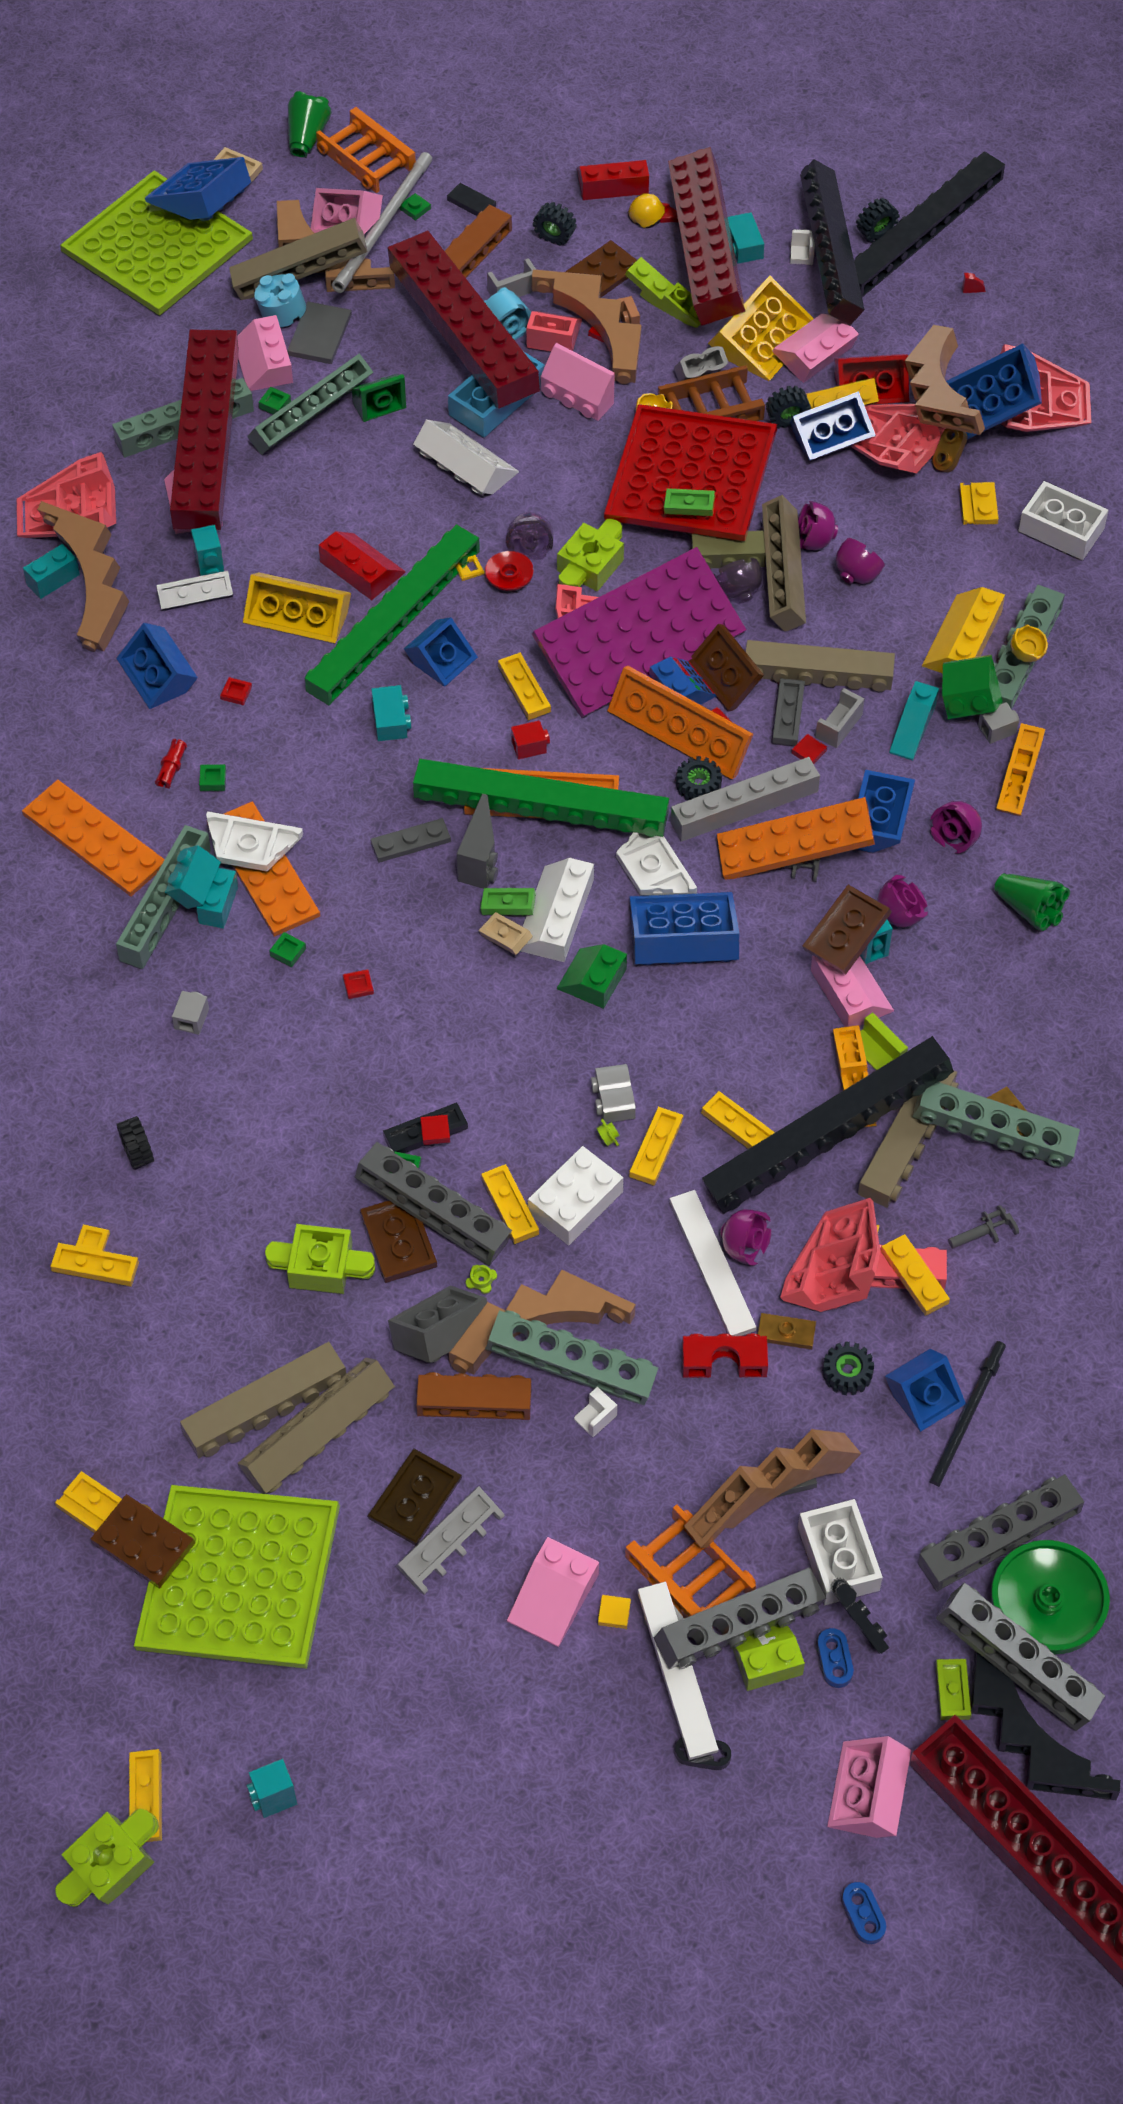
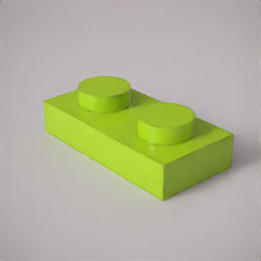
M937 1659L936 1675L940 1720H949L954 1715L960 1720H970L971 1707L966 1659Z

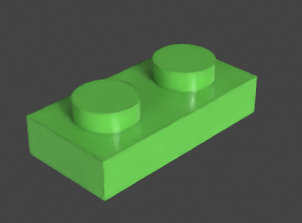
M667 489L664 513L713 516L715 491Z
M484 888L481 903L482 915H493L495 912L500 915H533L536 897L535 889Z

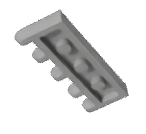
M478 1486L395 1566L417 1590L425 1595L428 1589L422 1581L433 1570L443 1577L447 1572L440 1564L453 1551L463 1558L467 1552L460 1544L474 1531L483 1538L487 1532L481 1524L491 1514L499 1520H502L505 1515Z

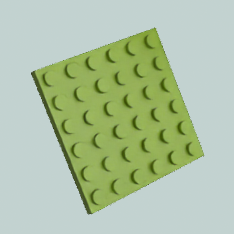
M152 171L64 241L60 247L63 253L160 316L253 240V235L251 231L219 211L215 212L213 217L206 221H200V219L190 220L147 203L145 197L167 180L158 172Z
M171 1485L163 1519L195 1540V1544L160 1589L152 1583H148L134 1643L135 1649L137 1651L307 1669L340 1509L339 1502Z

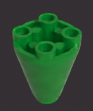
M296 91L294 96L290 98L288 102V133L290 153L293 156L307 157V154L310 153L317 141L316 132L319 130L322 132L329 121L332 112L328 105L329 101L325 97H314L306 95L304 92Z
M1001 874L994 887L995 892L1031 926L1040 931L1046 930L1051 924L1057 926L1063 918L1061 911L1070 895L1069 888L1064 887L1060 882L1015 874Z

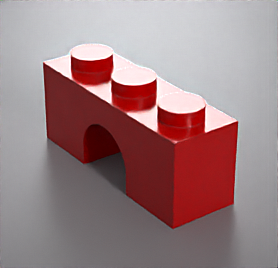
M725 1333L717 1336H704L702 1334L683 1336V1378H711L712 1363L722 1357L730 1358L737 1363L739 1377H767V1336H760L755 1333L745 1336H732Z

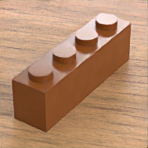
M489 204L484 211L477 215V218L470 225L465 227L464 231L457 238L452 240L445 252L465 278L512 231V215Z
M435 1372L418 1375L417 1416L530 1420L531 1378H525L521 1375H513L510 1378L497 1377L492 1374L478 1377L469 1376L464 1373L447 1376Z

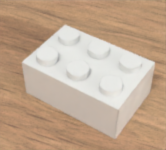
M1044 481L1022 512L1019 532L1083 560L1105 529L1108 509Z
M582 1146L528 1199V1208L534 1219L567 1245H570L623 1193V1177Z
M855 1499L800 1513L798 1530L812 1571L826 1596V1599L823 1601L824 1606L839 1602L831 1589V1584L836 1578H844L857 1593L856 1597L880 1591L883 1577Z

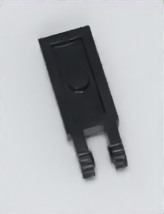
M844 1578L834 1579L831 1589L836 1598L879 1654L885 1652L890 1648L884 1641L887 1637L885 1631L878 1622L875 1624L870 1622L867 1616L871 1612L861 1599L855 1602L857 1593L851 1588L852 1586Z

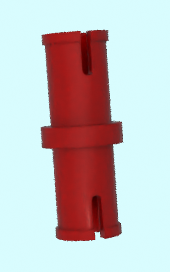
M172 739L168 753L161 761L162 767L155 780L157 786L163 787L166 783L165 788L169 789L171 787V782L176 771L180 770V761L187 748V744L184 741Z

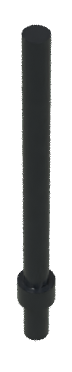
M996 1341L989 1357L984 1359L980 1367L982 1372L929 1481L931 1484L940 1487L992 1376H996L1000 1367L999 1361L1006 1348L1003 1342Z

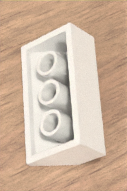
M426 419L413 444L421 449L420 454L438 461L437 466L446 471L451 470L455 473L454 477L463 483L468 482L472 485L471 489L480 495L485 493L494 494L519 473L517 469L450 423Z
M567 858L544 867L535 891L533 915H527L523 927L528 929L533 937L520 950L521 952L565 962L594 881L593 863Z

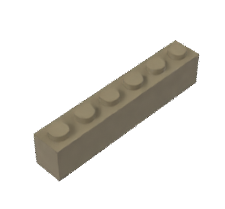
M352 218L229 267L232 285L239 298L246 300L255 297V290L260 284V279L266 275L274 276L291 273L298 280L368 251L364 233L357 220Z
M781 495L763 503L762 512L770 618L784 631H789L805 624L806 614L798 512Z
M747 640L746 653L764 674L762 679H771L779 683L780 678L805 681V685L815 683L823 684L826 687L837 685L848 686L851 689L870 688L878 692L891 690L895 653Z
M954 1070L948 1078L940 1083L958 1088L959 1084L956 1083L957 1071ZM914 1096L904 1102L859 1184L858 1195L866 1199L871 1198L873 1202L888 1208L892 1200L895 1202L898 1200L903 1188L900 1186L902 1180H909L914 1166L911 1165L914 1158L917 1160L921 1158L925 1149L923 1142L925 1138L931 1139L937 1126L935 1124H925L920 1119L913 1117L918 1096ZM941 1106V1108L946 1111L947 1108L945 1106Z
M327 1342L181 1420L182 1432L198 1459L204 1455L205 1457L213 1456L226 1443L239 1442L244 1438L245 1433L254 1428L256 1430L263 1429L276 1416H286L300 1403L314 1401L319 1396V1393L331 1387L346 1374V1368L330 1342Z
M371 1358L363 1359L237 1464L257 1491L271 1493L277 1490L282 1485L281 1481L289 1474L292 1475L300 1471L304 1466L303 1463L308 1458L320 1454L325 1449V1444L346 1432V1427L349 1424L365 1417L368 1413L367 1410L372 1405L384 1401L389 1396L388 1392L395 1387L377 1360Z

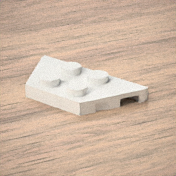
M208 811L206 814L216 858L223 864L268 871L303 836V828Z
M633 832L629 837V841L623 844L616 852L617 860L640 895L697 893V886L664 836H647Z

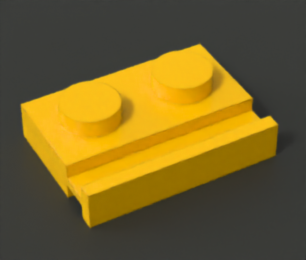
M980 482L971 483L970 485L960 483L959 491L963 525L998 524L995 483Z
M81 1471L63 1492V1496L55 1501V1505L58 1509L95 1533L122 1498Z

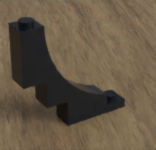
M975 1650L971 1714L1000 1717L998 1751L1028 1755L1026 1787L1029 1790L1116 1801L1120 1793L1121 1780L1113 1779L1112 1776L1098 1774L1095 1777L1090 1776L1091 1761L1073 1753L1050 1737L1027 1711L1018 1695L1013 1680Z

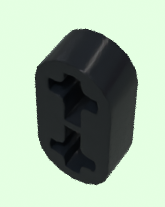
M680 1738L675 1746V1756L681 1764L686 1766L723 1770L730 1764L731 1749L725 1742L716 1740L718 1749L722 1750L721 1753L726 1758L722 1757L720 1762H715L714 1756L707 1755L689 1760L688 1757L684 1756V1751L680 1750L685 1749L683 1739Z

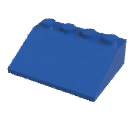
M244 157L187 163L147 195L145 201L190 220H209L215 212L222 210L226 203L233 201L234 196L244 192V188L251 183Z
M1023 343L946 381L954 391L967 399L969 408L980 410L985 427L984 431L1042 404L1040 374L1035 357ZM966 432V433H967V439H969V438H971V437L977 435V434H973V433H968V432Z
M732 892L630 896L635 964L651 965L653 963L677 964L679 962L703 963L705 961L728 962L739 960L740 933Z

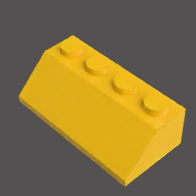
M260 572L250 575L243 623L336 643L348 614L351 593Z
M984 587L957 594L922 667L943 674L944 662L980 657L1002 613L1005 594Z

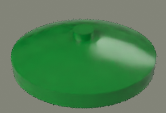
M1039 1540L1016 1548L1003 1559L993 1579L991 1603L1000 1608L1003 1614L1016 1624L1022 1626L1028 1634L1039 1643L1046 1645L1056 1655L1078 1650L1097 1636L1108 1614L1110 1595L1103 1572L1086 1553L1064 1542Z

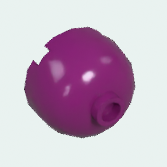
M809 501L810 504L803 506L798 517V525L801 532L800 549L815 551L823 549L830 543L831 539H835L838 525H835L834 514L827 506ZM803 535H807L805 541L802 538Z
M847 538L837 551L836 565L841 572L840 577L849 584L853 582L858 584L869 583L877 578L885 564L874 551L870 554L865 550L866 545L852 538Z
M951 801L937 808L931 815L930 821L933 819V827L930 829L933 838L943 847H945L946 842L957 850L956 853H962L971 848L981 835V817L977 810L966 802ZM961 835L964 838L959 844L948 843L946 837L957 839Z
M895 875L880 888L877 901L890 908L892 913L887 919L890 924L902 928L911 927L928 915V912L924 911L927 907V902L922 892L913 882L908 885L903 881L906 877Z
M743 1209L734 1213L723 1224L720 1233L726 1253L733 1260L748 1265L758 1264L754 1262L760 1248L763 1254L765 1253L771 1239V1229L767 1228L766 1221H770L767 1213ZM746 1247L757 1250L750 1255L744 1254Z

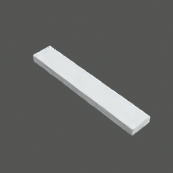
M693 1190L670 1198V1205L727 1333L732 1336H742L756 1331L754 1320L696 1191Z
M662 1582L640 1588L637 1593L688 1758L692 1760L717 1753L718 1746L693 1666L691 1665L684 1669L677 1666L669 1670L654 1640V1636L662 1627L678 1621L667 1583Z

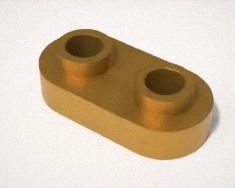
M948 428L944 430L933 456V465L936 469L942 472H951L956 468L967 442L966 432ZM955 433V437L950 440L951 435ZM946 455V459L941 462L942 457Z

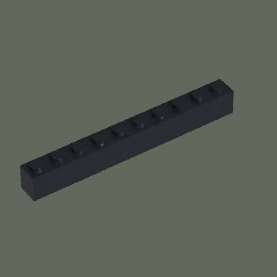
M985 151L978 157H974L970 164L964 169H960L952 179L944 182L940 189L935 193H931L910 214L902 217L898 224L892 229L889 228L880 239L872 242L868 249L863 253H859L854 262L862 297L1003 180L1005 164Z
M813 159L809 165L802 169L800 177L828 314L851 326L865 309L835 170Z
M931 1036L702 1177L707 1190L723 1214L738 1208L742 1202L752 1196L759 1195L765 1188L776 1181L783 1180L792 1171L806 1166L818 1155L830 1151L844 1139L853 1137L857 1131L869 1124H874L880 1117L891 1110L900 1108L904 1102L914 1096L921 1095L935 1083L944 1081L954 1072L950 1058L935 1038Z

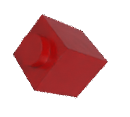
M540 720L511 727V741L518 760L547 753V744H550L548 730H543Z

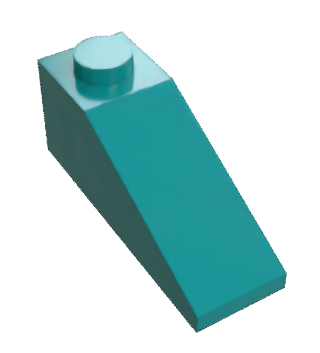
M915 681L897 728L890 754L913 761L937 705L939 688Z

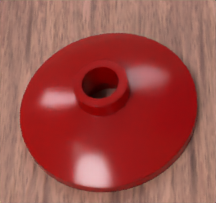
M504 551L495 554L488 560L485 567L487 580L494 587L502 590H517L526 586L531 581L534 573L531 560L524 554L515 551Z

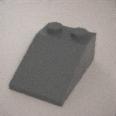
M482 794L457 852L458 882L484 889L488 888L490 882H495L498 875V868L495 867L498 853L495 852V841L486 794Z
M450 1285L388 1320L394 1350L421 1359L427 1363L438 1361L441 1356L454 1348L487 1304V1298Z

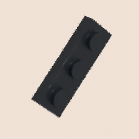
M456 1102L383 1130V1136L388 1147L394 1153H406L425 1146L423 1145L421 1117L448 1115L450 1135L468 1129V1123Z

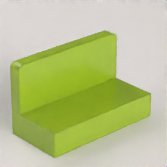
M873 1012L865 1017L864 1026L860 1032L866 1061L875 1070L908 1051V1047Z

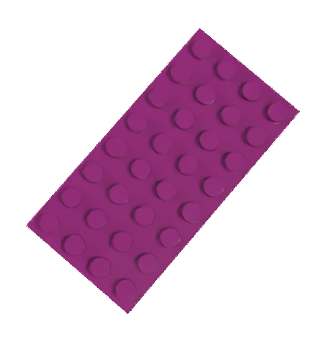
M695 547L534 630L532 635L580 717L584 718L611 703L623 667L630 666L649 677L650 666L670 656L690 661L693 653L717 624L724 625L734 638L744 633L746 628L699 549Z

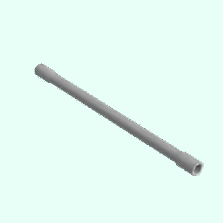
M423 152L420 154L412 170L381 213L380 219L366 235L365 242L368 252L351 258L335 278L332 287L336 292H344L356 270L420 176L425 173L432 162V156L429 153Z

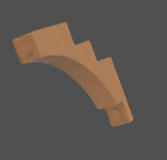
M299 200L277 201L279 247L314 234L302 215ZM365 258L344 291L395 288L394 272L390 267L371 268V260ZM349 260L316 272H325L327 292H336L332 287V283Z
M533 269L532 291L553 293L554 304L573 311L593 326L601 335L609 351L612 369L615 373L614 381H618L621 384L635 383L641 343V324L620 323L621 300L600 298L601 275Z
M933 325L905 360L909 377L912 379L910 385L914 399L917 401L915 407L919 421L923 424L980 435L985 429L980 410L969 408L967 399L954 391L945 381L948 363L958 348L954 330L949 327Z
M41 501L37 510L43 517L42 520L48 525L54 526L53 530L59 539L76 554L84 574L86 603L77 636L84 648L93 652L96 649L104 651L129 603L123 591L111 587L120 570V566L115 558L102 554L111 537V533L105 524Z
M561 1270L547 1295H543L521 1284L506 1310L518 1313L521 1316L520 1318L525 1320H538L546 1325L563 1322H585L599 1325L605 1313L617 1323L624 1321L631 1324L635 1317L636 1304ZM487 1302L454 1348L449 1352V1363L454 1370L464 1374L466 1372L473 1375L476 1373L481 1364L492 1353V1351L485 1348L499 1310L503 1312L506 1310ZM521 1332L513 1333V1337L521 1334Z
M811 1429L794 1449L776 1447L758 1467L739 1466L684 1527L701 1548H707L725 1528L736 1527L754 1511L785 1491L816 1477L844 1473L861 1455V1452L845 1433Z

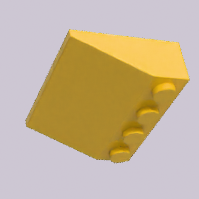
M771 276L766 278L744 302L746 312L733 315L708 342L711 347H723L727 361L739 367L746 365L749 372L767 381H770L784 365L772 350L814 319Z

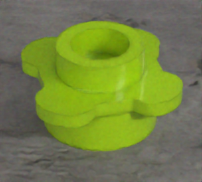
M602 1118L601 1122L603 1124L596 1129L607 1146L614 1142L618 1146L619 1143L616 1140L620 1136L612 1122L606 1124Z
M474 1265L471 1268L470 1278L466 1279V1286L469 1289L475 1288L481 1290L483 1294H487L492 1290L491 1284L493 1280L497 1279V1272L485 1265Z

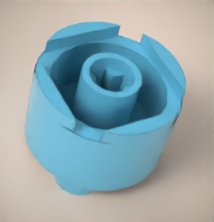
M293 274L266 275L260 279V284L255 290V300L262 318L277 315L280 327H285L293 324V319L299 316L301 318L304 315L306 302L299 283Z
M505 287L501 288L496 294L484 301L514 340L526 333V325L531 311L513 291Z

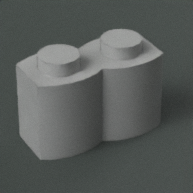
M715 346L708 348L702 354L687 355L675 365L674 370L678 381H683L719 372L728 364L723 347Z
M627 1064L595 1068V1077H591L592 1092L598 1093L599 1099L595 1100L597 1115H602L606 1123L635 1119V1101Z

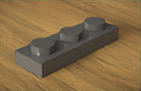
M780 678L772 744L791 746L798 744L805 681Z
M443 818L371 838L370 841L378 863L449 843L451 842V837Z

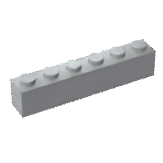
M810 757L801 759L672 806L671 825L681 842L817 793L819 790L820 774Z

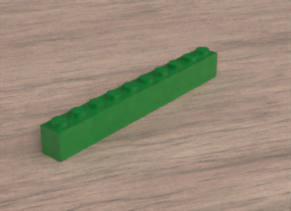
M457 524L450 531H447L437 545L432 546L428 550L427 555L421 561H417L412 570L406 576H402L397 585L391 591L386 592L382 600L375 607L370 608L367 615L353 626L351 632L345 638H341L336 647L330 653H326L314 669H310L305 676L306 692L330 706L458 575L455 565L459 562L463 569L469 563V561L467 562L468 557L477 555L480 552L479 537Z
M420 758L413 781L414 798L424 801L432 800L445 802L449 805L470 806L476 809L482 794H486L489 809L496 812L520 814L525 817L533 816L550 821H565L576 825L584 824L601 829L609 828L622 832L641 833L647 836H664L669 813L668 797Z

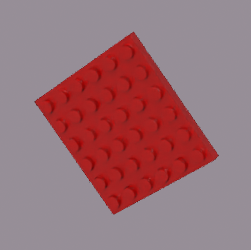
M638 404L604 512V519H614L621 523L745 541L777 432V424ZM666 490L715 491L713 516L665 514Z

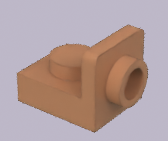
M632 296L616 299L621 300L622 322L640 324V314Z

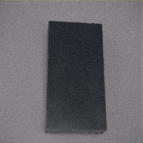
M459 183L447 195V201L475 216L484 211L489 204L496 207V201L462 183Z

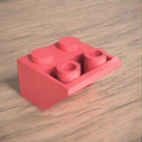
M532 311L526 328L527 348L551 352L554 345L558 343L573 351L582 319Z

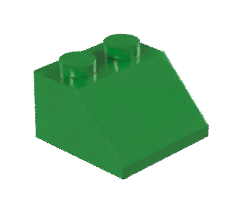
M394 374L352 388L353 404L363 422L406 408L405 377L403 374Z
M992 655L943 663L942 697L948 719L996 712L1003 700Z
M605 944L580 948L560 981L557 990L604 1009L627 970V954Z

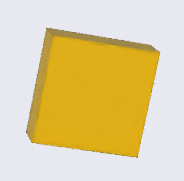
M476 555L468 557L467 562H473L477 570L470 571L467 565L462 569L459 562L455 565L462 581L484 574V570Z
M83 1224L75 1246L104 1251L110 1231Z
M602 1595L598 1625L627 1629L631 1599Z

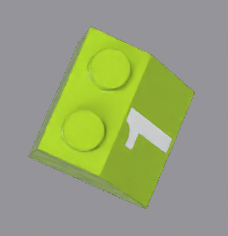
M779 1625L773 1626L771 1631L759 1638H755L754 1635L746 1638V1642L732 1648L747 1691L803 1675L805 1662L796 1637L788 1626L780 1628Z

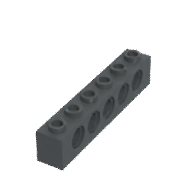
M376 1142L358 1163L355 1174L356 1179L488 1266L493 1263L507 1245L512 1230L504 1222L496 1220L481 1207L473 1205L458 1192L450 1190L435 1177L427 1175L412 1162L401 1158L391 1148Z
M1066 1474L1057 1479L1056 1477H1051L1044 1481L1039 1489L1033 1492L1032 1490L1023 1492L1017 1498V1501L1009 1505L1008 1503L1001 1504L988 1517L980 1516L974 1519L966 1529L952 1531L945 1537L944 1541L938 1544H928L920 1552L918 1565L936 1592L1079 1514L1082 1511L1084 1500ZM1048 1501L1052 1503L1054 1507L1047 1508L1043 1506L1041 1502ZM1024 1514L1028 1516L1030 1520L1022 1521L1017 1517V1515ZM993 1528H1002L1006 1533L997 1534ZM977 1541L982 1547H972L969 1542ZM953 1554L958 1560L949 1561L944 1555Z
M809 1567L662 1627L654 1636V1640L669 1670L677 1666L684 1669L696 1663V1658L705 1655L706 1659L719 1654L722 1651L721 1648L727 1645L735 1648L746 1642V1638L754 1635L755 1638H759L769 1633L773 1626L779 1625L780 1628H783L793 1623L797 1616L803 1614L804 1618L814 1615L820 1610L819 1605L826 1599V1596ZM786 1596L792 1598L795 1605L791 1604L787 1600ZM762 1606L766 1607L771 1615L765 1613ZM737 1616L742 1617L746 1625L739 1622ZM712 1626L717 1627L722 1635L715 1633ZM687 1637H692L697 1645L691 1644Z
M965 1582L951 1593L936 1617L938 1621L1075 1731L1090 1722L1105 1697L1093 1683L1085 1680L1068 1663L1063 1662L1054 1655L1046 1645L1039 1643L1022 1626L1013 1622L1003 1614L1000 1608L992 1605L975 1588L970 1587Z

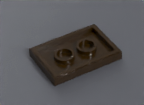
M413 1448L368 1514V1519L416 1546L462 1479V1475Z

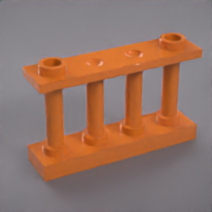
M354 107L349 111L350 124L330 138L320 130L316 132L317 149L321 154H327L359 179L366 189H371L378 193L380 191L379 179L397 167H404L408 171L412 170L416 162L415 152L359 108ZM354 132H359L363 135L362 138L345 149L337 144ZM368 144H375L378 147L359 161L352 156V154ZM383 155H389L393 158V160L375 172L366 167Z
M676 1504L672 1511V1519L675 1522L647 1546H640L633 1540L626 1546L625 1558L651 1585L662 1582L667 1583L672 1602L683 1618L731 1600L742 1591L748 1593L755 1590L756 1581L747 1570L742 1571L714 1541L707 1548H701L684 1527L693 1515L686 1509L683 1511ZM684 1530L695 1542L667 1566L662 1565L660 1567L653 1560V1555ZM704 1550L714 1563L686 1587H679L674 1582L673 1575ZM721 1571H724L734 1583L706 1607H699L693 1601V1595Z

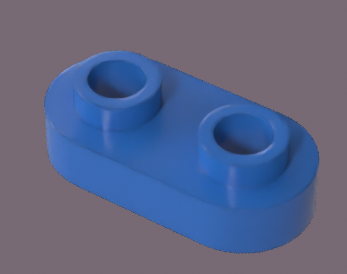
M826 1629L821 1632L817 1642L823 1676L830 1686L842 1688L851 1682L854 1672L847 1638L838 1629ZM828 1642H834L836 1643L837 1648L831 1650L826 1646V1644ZM839 1669L844 1675L842 1677H835L833 1671Z
M861 1882L849 1884L844 1890L842 1904L855 1934L863 1943L876 1944L883 1939L886 1932L884 1916L869 1886ZM860 1896L863 1899V1903L855 1905L852 1902V1898ZM867 1924H872L875 1926L876 1931L868 1933L864 1927Z

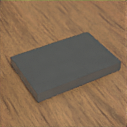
M307 301L306 311L300 318L288 347V355L332 364L351 318V310Z

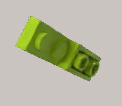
M642 257L627 270L625 276L642 290L640 296L650 304L687 325L696 328L701 325L693 306L691 293L679 282L675 285L670 283Z

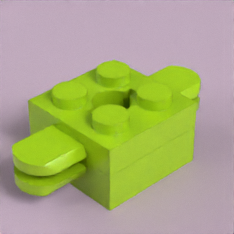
M606 519L598 529L583 523L557 553V571L560 572L559 584L575 587L585 585L598 592L624 560V543L619 541L622 538L621 523L614 519Z
M296 1224L293 1243L272 1241L265 1250L266 1262L269 1268L287 1270L289 1288L344 1294L347 1277L369 1279L375 1272L373 1254L367 1251L352 1250L351 1230Z
M137 1809L121 1823L117 1817L106 1812L61 1854L73 1870L57 1884L55 1891L58 1900L68 1906L77 1907L94 1893L100 1901L109 1905L154 1863L142 1846L158 1831L159 1825L156 1817L147 1810Z

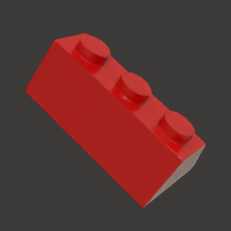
M646 160L577 167L582 200L649 194V172Z
M908 354L834 358L836 386L875 378L879 401L866 405L910 402L909 373L905 363Z
M335 531L319 544L320 562L370 600H373L405 574L402 568L354 533Z

